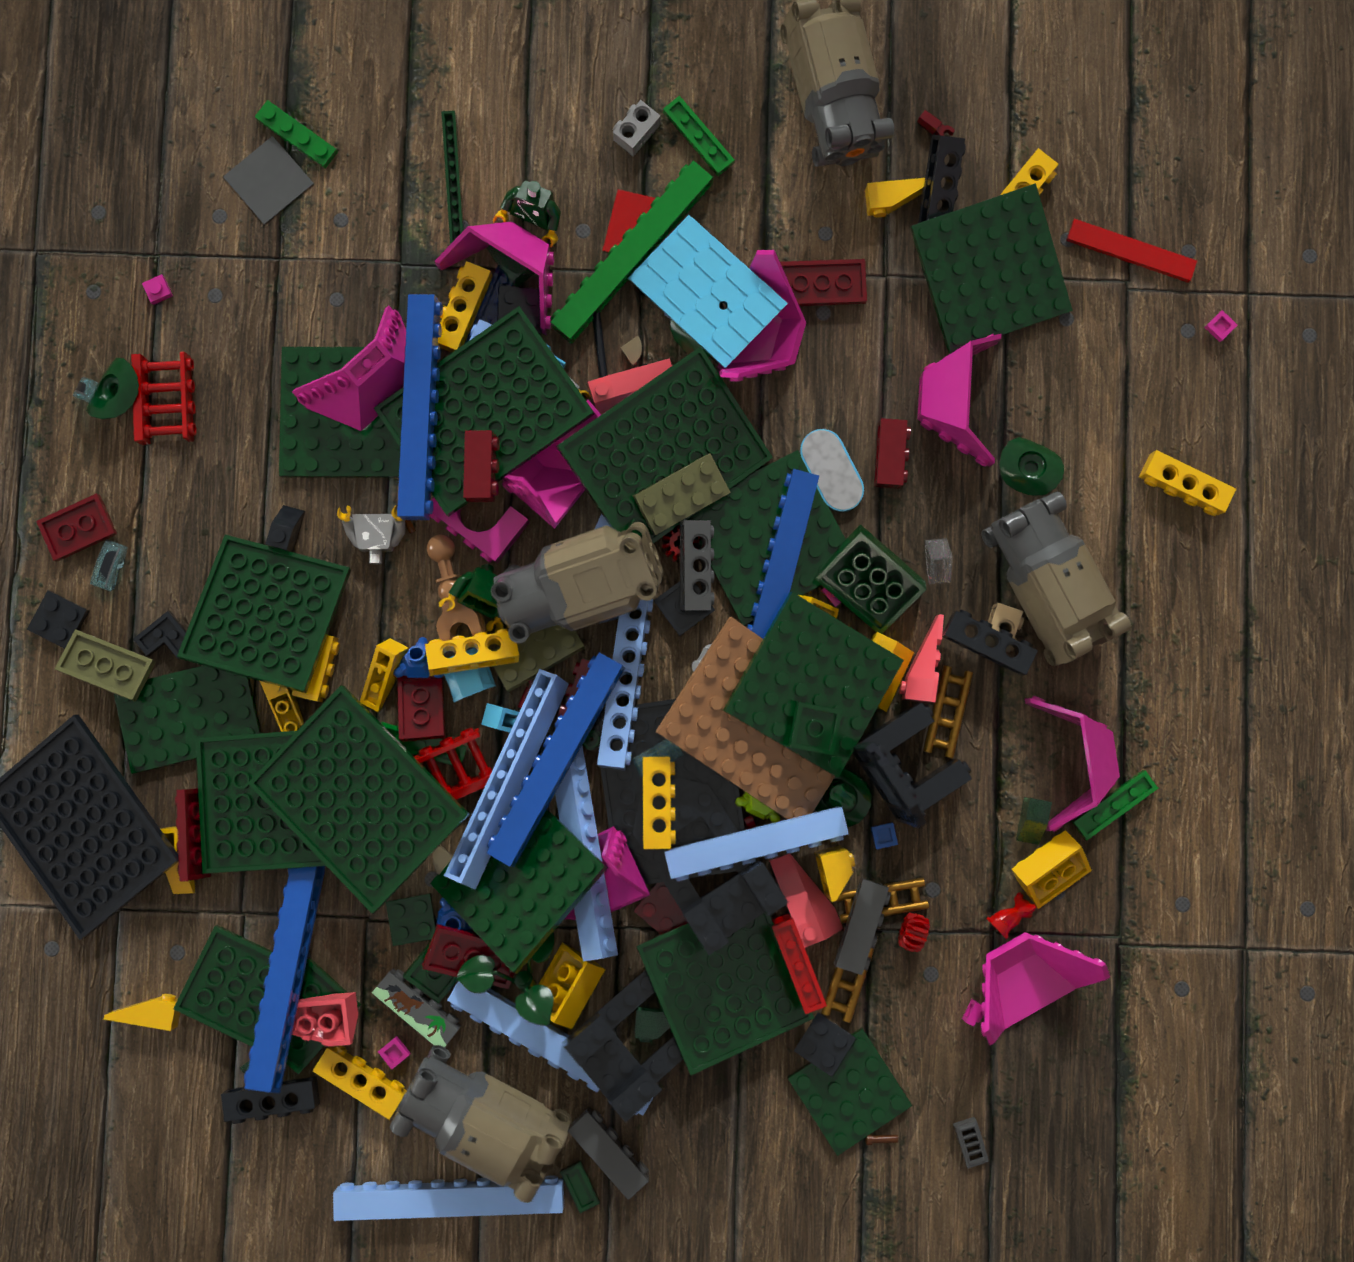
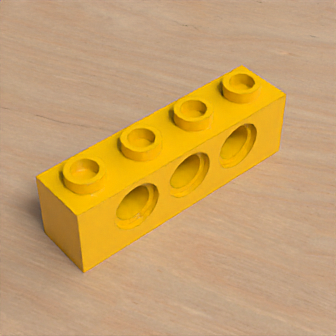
M1038 148L1000 195L1036 183L1040 196L1043 192L1041 188L1045 182L1049 184L1057 173L1054 170L1058 163ZM1030 175L1037 176L1039 181L1032 180Z
M466 261L464 267H460L457 274V279L459 280L456 287L453 286L449 293L450 301L447 307H443V314L440 316L442 319L440 322L442 335L441 338H438V346L451 353L466 343L493 279L490 270ZM472 284L475 286L471 292L464 291L467 285ZM465 304L466 309L464 311H456L458 305ZM451 324H457L458 328L455 331H448V327Z
M1158 450L1149 454L1139 475V478L1143 479L1145 484L1152 487L1158 486L1164 489V493L1167 495L1178 496L1184 499V503L1190 506L1197 505L1203 508L1206 514L1211 516L1225 513L1236 491V488ZM1163 470L1170 474V480H1166L1163 477ZM1183 480L1188 481L1190 484L1189 490L1184 488ZM1203 490L1208 491L1210 495L1209 500L1204 498Z
M501 629L493 634L481 632L467 638L465 636H456L452 640L447 641L441 639L431 640L428 644H425L429 675L434 676L519 662L517 643L509 638V629ZM491 644H497L500 646V649L491 651L488 647ZM473 647L476 648L478 652L474 655H470L466 652V650L468 648ZM447 651H453L455 653V656L452 658H446L444 657V653Z
M643 757V849H671V844H675V830H671V821H675V807H671V798H675V784H670V775H675V762H670V757ZM655 774L664 775L666 781L663 786L658 787L653 784L652 778ZM661 796L665 799L666 805L663 809L658 810L653 807L652 801L655 797ZM656 819H662L666 823V828L663 832L658 833L654 831L652 825Z
M342 1045L328 1046L313 1070L317 1075L389 1120L407 1091L401 1082L397 1080L391 1081L386 1078V1074L378 1068L372 1069L367 1066L363 1058L359 1056L353 1057L348 1054L347 1049ZM339 1062L347 1065V1072L339 1070ZM358 1074L366 1077V1084H361L357 1081ZM376 1087H383L386 1091V1095H378L376 1093Z

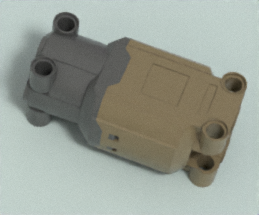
M795 0L780 27L781 40L788 47L789 59L804 117L815 126L819 146L813 147L812 159L816 167L831 164L848 166L862 159L878 157L880 151L885 148L884 143L886 139L893 138L894 136L893 120L891 118L880 119L875 100L880 91L879 79L864 22L859 13L861 10V0H834L827 9H820V5L816 0Z
M1058 491L1019 508L1013 513L991 523L990 527L981 532L984 543L989 548L999 545L1009 563L1007 579L1034 631L1045 646L1044 656L1051 666L1069 663L1090 652L1093 646L1109 642L1131 629L1129 618L1124 613L1118 611L1115 605L1116 601L1084 541L1077 536L1069 535L1058 513L1067 508V503L1064 496Z
M634 522L628 530L622 532L605 525L543 547L533 563L521 567L519 565L509 566L504 573L494 577L491 594L498 602L497 609L501 620L509 627V638L515 643H523L531 633L555 625L575 631L635 611L641 599L647 601L654 598L662 581L664 571L646 525L641 522ZM631 531H640L642 534V538L636 533H631ZM653 588V591H650V592L645 591V590H648V589Z
M441 1045L432 1046L398 1106L396 1115L390 1124L391 1131L397 1136L406 1137L409 1135L412 1127H415L435 1138L436 1148L441 1155L502 1187L508 1186L514 1189V1195L520 1201L525 1203L531 1202L545 1178L548 1165L553 1164L563 1147L572 1120L571 1116L561 1109L551 1111L545 1108L543 1103L482 1071L466 1075L446 1064L450 1058V1052Z

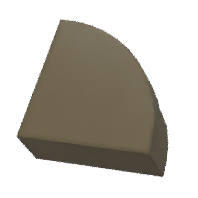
M636 336L620 347L632 367L638 363L642 353V343L639 336Z
M441 845L433 853V865L438 874L443 871L453 857Z

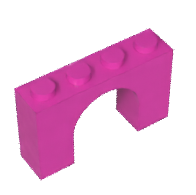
M434 497L432 499L433 513L430 514V517L437 523L442 520L448 525L445 529L455 537L457 534L464 537L463 543L472 550L475 547L481 550L480 556L489 563L494 560L498 564L530 523L526 517L510 506L494 527L487 531L476 532L469 530L463 525L460 516L461 508L448 517Z

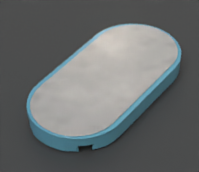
M818 429L810 432L802 441L800 454L809 473L819 475L817 489L822 499L830 509L835 511L847 512L854 509L863 498L864 484L839 436L830 430Z

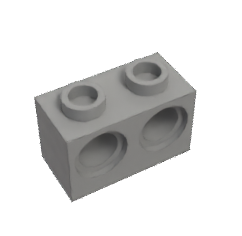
M640 100L637 105L633 104L629 108L627 116L623 121L619 120L613 128L614 141L634 156L661 125V116ZM640 116H645L647 120L641 122L638 121L637 118H639ZM626 132H631L634 134L630 138H626L623 136Z

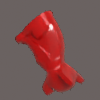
M1018 892L1015 896L1014 908L1000 910L991 917L986 918L1005 939L1009 938V931L1016 927L1022 918H1031L1033 911L1036 909V905L1023 899L1021 892Z

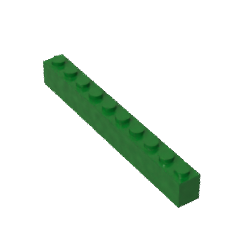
M694 160L689 166L686 164L680 170V176L675 182L672 180L665 188L666 192L661 197L658 196L653 200L650 206L651 209L639 216L636 221L637 225L633 229L629 228L624 233L622 242L619 245L615 244L610 249L604 262L601 260L595 266V272L590 278L586 277L581 282L580 289L576 294L572 293L565 301L566 305L561 310L558 309L551 317V326L570 344H573L593 321V314L603 310L629 280L628 277L649 257L713 185V176Z

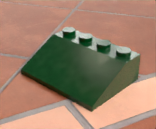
M861 524L843 542L815 577L816 581L874 631L881 634L927 590L926 581Z

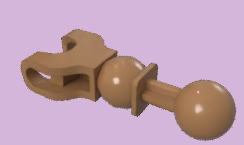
M439 534L433 536L428 541L426 549L428 556L433 561L438 562L442 578L437 579L436 583H440L438 595L442 600L450 595V589L461 575L454 574L450 560L455 552L454 542L448 536ZM458 598L454 599L455 607L450 611H447L450 606L449 602H444L442 615L436 624L439 639L443 641L452 640L453 637H456L458 626L463 623L468 625L472 636L481 632L487 633L483 614L458 603Z

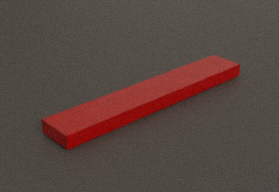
M1075 218L1071 223L1066 241L1187 283L1191 281L1197 264V260Z

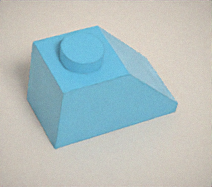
M487 703L481 725L510 732L519 711Z

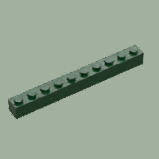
M455 110L441 111L450 244L464 231L458 126Z

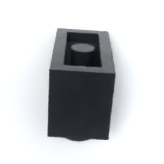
M283 505L271 523L265 544L294 552L305 511Z

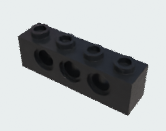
M932 135L918 223L954 211L955 201L958 198V180L962 174L961 161L966 150L965 138ZM948 154L949 162L947 165H945L944 160L946 155ZM945 177L946 183L944 187H941V180ZM941 200V201H942V206H941V208L938 210L937 204H938V202Z
M960 610L959 612L955 611L952 613L942 633L943 638L1021 676L1027 675L1038 650L1032 648V643L1023 639L1019 642L1012 638L1013 634L1002 629L999 632L993 629V625L985 620L978 622L972 619L973 615L967 611ZM966 626L974 628L975 634L972 638L965 634ZM988 635L992 636L995 640L992 648L988 647L985 643ZM1008 645L1015 649V655L1012 658L1006 654V647Z
M317 1076L282 1081L280 1093L239 1087L227 1089L221 1094L224 1122L232 1121V1124L243 1123L247 1118H255V1121L269 1118V1115L277 1114V1117H285L295 1111H300V1114L313 1112V1109L320 1104ZM289 1093L296 1094L298 1102H292L289 1098ZM267 1096L275 1099V1106L268 1104ZM250 1100L253 1104V1109H248L244 1101Z

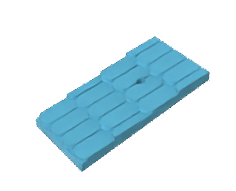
M690 215L628 277L640 291L724 368L788 304ZM719 303H725L726 309H720Z

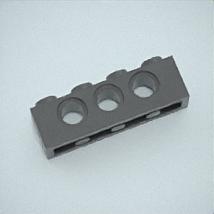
M711 520L680 521V610H711V606L714 605V593L711 592V583H714V571L711 570V561L714 560V549L711 548L714 527L711 525ZM695 537L700 538L702 541L700 549H696L693 546ZM696 559L702 563V568L699 572L693 568V563ZM697 581L702 585V591L699 594L693 591V585Z

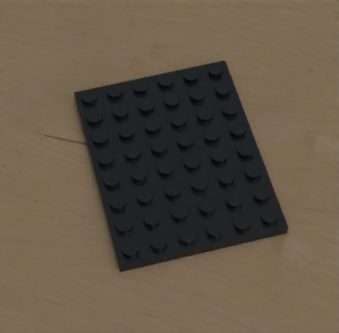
M676 699L635 705L638 708L637 720L632 721L631 729L635 730L634 742L629 743L628 752H632L630 765H626V770L600 767L609 828L614 826L617 831L620 830L627 839L626 844L645 885L663 881L632 834L638 805L643 800V761L637 764L636 762L656 750L661 754H667L659 749L670 743V741L655 731ZM605 709L601 711L594 723L595 729L601 734ZM618 718L614 722V727L617 729H622L626 725V720L623 718ZM615 740L611 743L613 751H619L623 747V742L620 740ZM672 743L670 745L671 754L669 757L670 762H675V775H670V782L676 778L708 784L738 832L745 830L742 807L737 806L735 803L736 798L740 797L739 787ZM655 774L653 776L652 782L655 786L660 787L665 784L664 775ZM702 816L675 832V844H671V849L715 838ZM720 867L711 869L712 873L702 876L736 872V869L733 867L720 870ZM698 872L689 874V878L701 877L698 876Z
M79 714L70 717L0 777V827L79 940L90 935L179 862V855Z

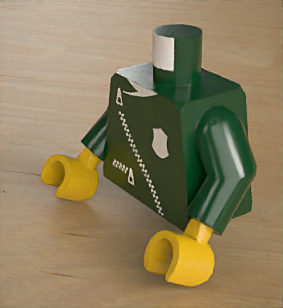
M523 181L521 187L515 186L508 190L500 206L502 210L498 211L494 216L493 223H495L498 217L503 222H507L509 218L507 212H510L512 216L545 230L549 229L548 233L542 237V240L547 243L548 239H550V247L556 244L558 236L555 231L558 230L561 211L554 201L553 193L542 188L537 181Z
M484 564L481 567H477L473 572L468 571L460 576L450 589V595L439 602V607H442L444 602L448 601L450 606L447 611H450L455 607L454 599L458 598V603L494 619L487 623V631H492L494 624L496 625L495 633L503 629L497 609L498 602L491 594L494 577L497 576L493 574L494 567L490 564Z

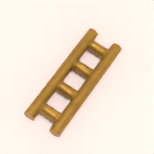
M943 665L936 701L933 707L934 716L932 718L935 722L929 725L923 751L932 753L933 747L946 750L945 757L953 759L973 672L965 671L964 676L961 677L951 674L952 667ZM948 683L961 686L959 698L946 696ZM943 704L956 707L953 720L940 717ZM938 725L951 728L948 741L935 738Z
M924 878L883 884L889 887L888 892H891L890 906L883 907L881 912L884 916L929 909L928 900H920L918 889L925 886ZM857 889L843 891L837 899V902L844 901L846 914L839 915L841 924L847 922ZM910 889L912 902L899 905L896 891Z
M870 948L868 957L872 958L874 949ZM836 967L825 999L827 1006L822 1008L821 1013L830 1016L831 1010L844 1013L843 1021L851 1023L867 971L864 970L862 975L857 974L855 982L851 983L841 979L844 969ZM838 988L851 992L847 1005L834 1001Z

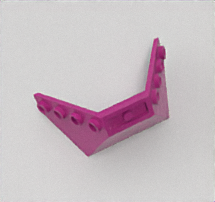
M514 222L467 226L435 260L437 267L440 270H444L489 246H493L538 274L540 326L542 333L547 336V329H551V316H548V308H552V294H549V286L553 287V273H550V265H554V252L550 251L549 244Z
M757 250L749 269L788 304L726 368L718 363L717 370L720 377L730 378V381H742L744 376L745 378L758 377V373L770 374L772 370H786V366L795 364L806 321L775 250Z
M388 305L384 310L375 339L340 370L294 389L292 393L297 397L298 401L311 411L362 431L379 416L374 407L404 387L406 328L399 312L393 310Z
M991 334L985 338L968 342L939 362H934L924 367L919 380L917 420L921 421L920 424L927 430L931 431L933 429L939 433L938 436L948 443L951 441L957 445V449L966 455L968 453L976 458L975 461L985 467H991L995 463V458L969 428L972 356L996 345L1001 339V334Z
M587 400V403L595 413L592 417L512 473L505 475L502 479L504 481L502 486L510 494L513 492L554 529L585 491V488L556 446L601 415L589 400Z
M1033 696L1032 698H1026L1025 704L1079 725L1082 728L1091 788L1044 825V830L1055 832L1068 821L1098 806L1108 791L1116 784L1120 774L1114 735L1111 730L1107 729V725L1094 721L1084 714L1065 709L1061 706L1045 703L1044 699Z
M614 826L599 833L598 840L602 862L608 867L604 875L610 911H616L649 896V891L626 844L627 839L620 830L617 831ZM574 908L565 919L576 920Z
M1026 932L986 954V964H983V975L986 977V983H982V991L985 997V1002H982V1013L985 1016V1022L981 1023L983 1037L986 1036L989 1045L994 1044L1006 1028L1077 988L1110 978L1107 965L1100 959H1092L1077 950L1066 949L1061 944L1051 943L1038 935L1033 936Z

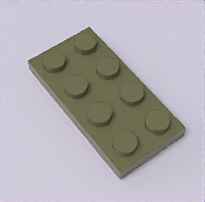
M709 453L633 495V498L652 534L657 535L731 492Z
M555 625L531 633L525 642L517 643L519 662L493 667L509 693L535 678L539 669L547 671L585 649L576 631H570ZM500 646L497 647L496 649L492 650V651H497V650H499V649H500Z
M75 629L55 670L136 702L156 662Z

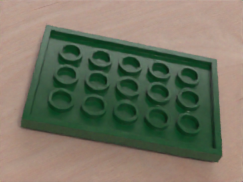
M203 665L149 678L136 702L114 694L131 774L197 759L196 738L262 733L250 678Z

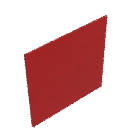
M618 189L602 251L609 252L615 244L619 245L623 240L624 233L629 228L633 229L637 225L636 221L639 216L651 209V203L655 198Z

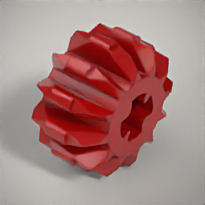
M679 525L676 527V533L673 530L669 532L671 537L663 536V540L669 543L662 544V549H669L665 553L666 557L674 554L673 562H676L677 557L680 556V549L674 545L680 539ZM699 539L693 540V545L699 543Z
M909 912L899 930V946L911 952L921 951L929 935V919L923 915Z

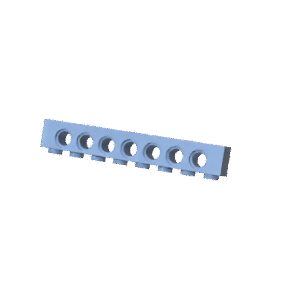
M654 599L640 600L636 609L642 612L640 618L632 619L630 617L631 612L620 615L618 618L613 660L625 667L621 677L626 674L631 675L632 681L630 684L624 685L619 679L606 702L597 761L599 767L626 770V765L631 763L632 752H628L629 743L634 742L635 730L631 728L632 721H636L638 715L635 700L640 699L641 686L638 685V679L643 677L644 664H641V658L647 652V642H644L645 633L649 634L650 621L647 620L648 612L653 610ZM631 631L639 634L638 638L634 641L627 639V634ZM627 653H633L636 657L633 662L627 663L623 660L624 656ZM622 696L629 698L628 705L624 707L617 705V700ZM618 718L626 720V725L622 729L614 727V722ZM615 740L623 742V747L619 751L611 749V743Z

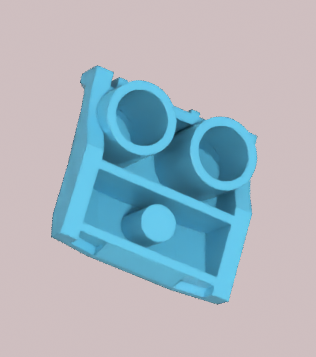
M472 648L470 650H467L466 652L470 655H474L478 652V650L476 648ZM490 667L444 674L454 703L482 690L496 687Z

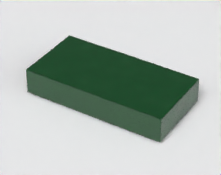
M581 1160L560 1171L579 1214L600 1204V1199Z

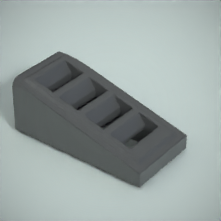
M971 1117L953 1123L967 1168L989 1162L977 1120ZM970 1129L974 1130V1132L962 1135V1132ZM976 1137L975 1141L965 1144L964 1140ZM979 1146L978 1149L967 1152V1148ZM981 1153L982 1157L970 1161V1156Z

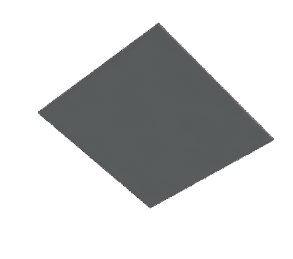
M273 136L223 176L264 225L314 184Z

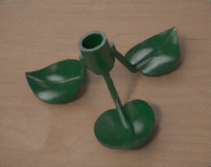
M554 932L529 959L527 971L519 972L515 978L499 971H494L495 961L491 957L478 955L462 965L457 974V980L468 991L477 994L487 992L493 986V975L516 984L523 992L515 1000L518 1014L533 1024L548 1026L550 1025L554 1006L553 993L547 986L537 984L535 978L531 975L533 973L531 960L543 963L551 956L555 943Z

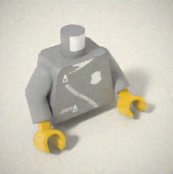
M397 505L392 509V514H352V517H350L352 511L350 506L346 507L347 514H343L339 507L337 516L342 520L346 535L358 550L369 552V564H382V552H392L405 535V520L397 516Z

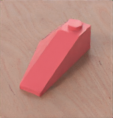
M670 358L587 382L593 406L602 415L672 366Z
M939 614L935 616L905 676V680L900 683L899 694H902V700L933 703L936 701L939 672H935V667L937 668L941 655L940 651L936 649L937 645L940 646L942 641L944 615Z
M790 853L769 861L779 888L789 902L786 904L791 918L795 921L805 948L824 941L843 929L835 907Z
M356 992L299 999L292 1035L302 1037L303 1040L321 1042L325 1046L351 1045L358 1019Z

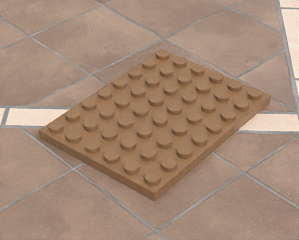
M729 617L655 732L785 819L811 814L835 776L723 711L763 640L740 622Z

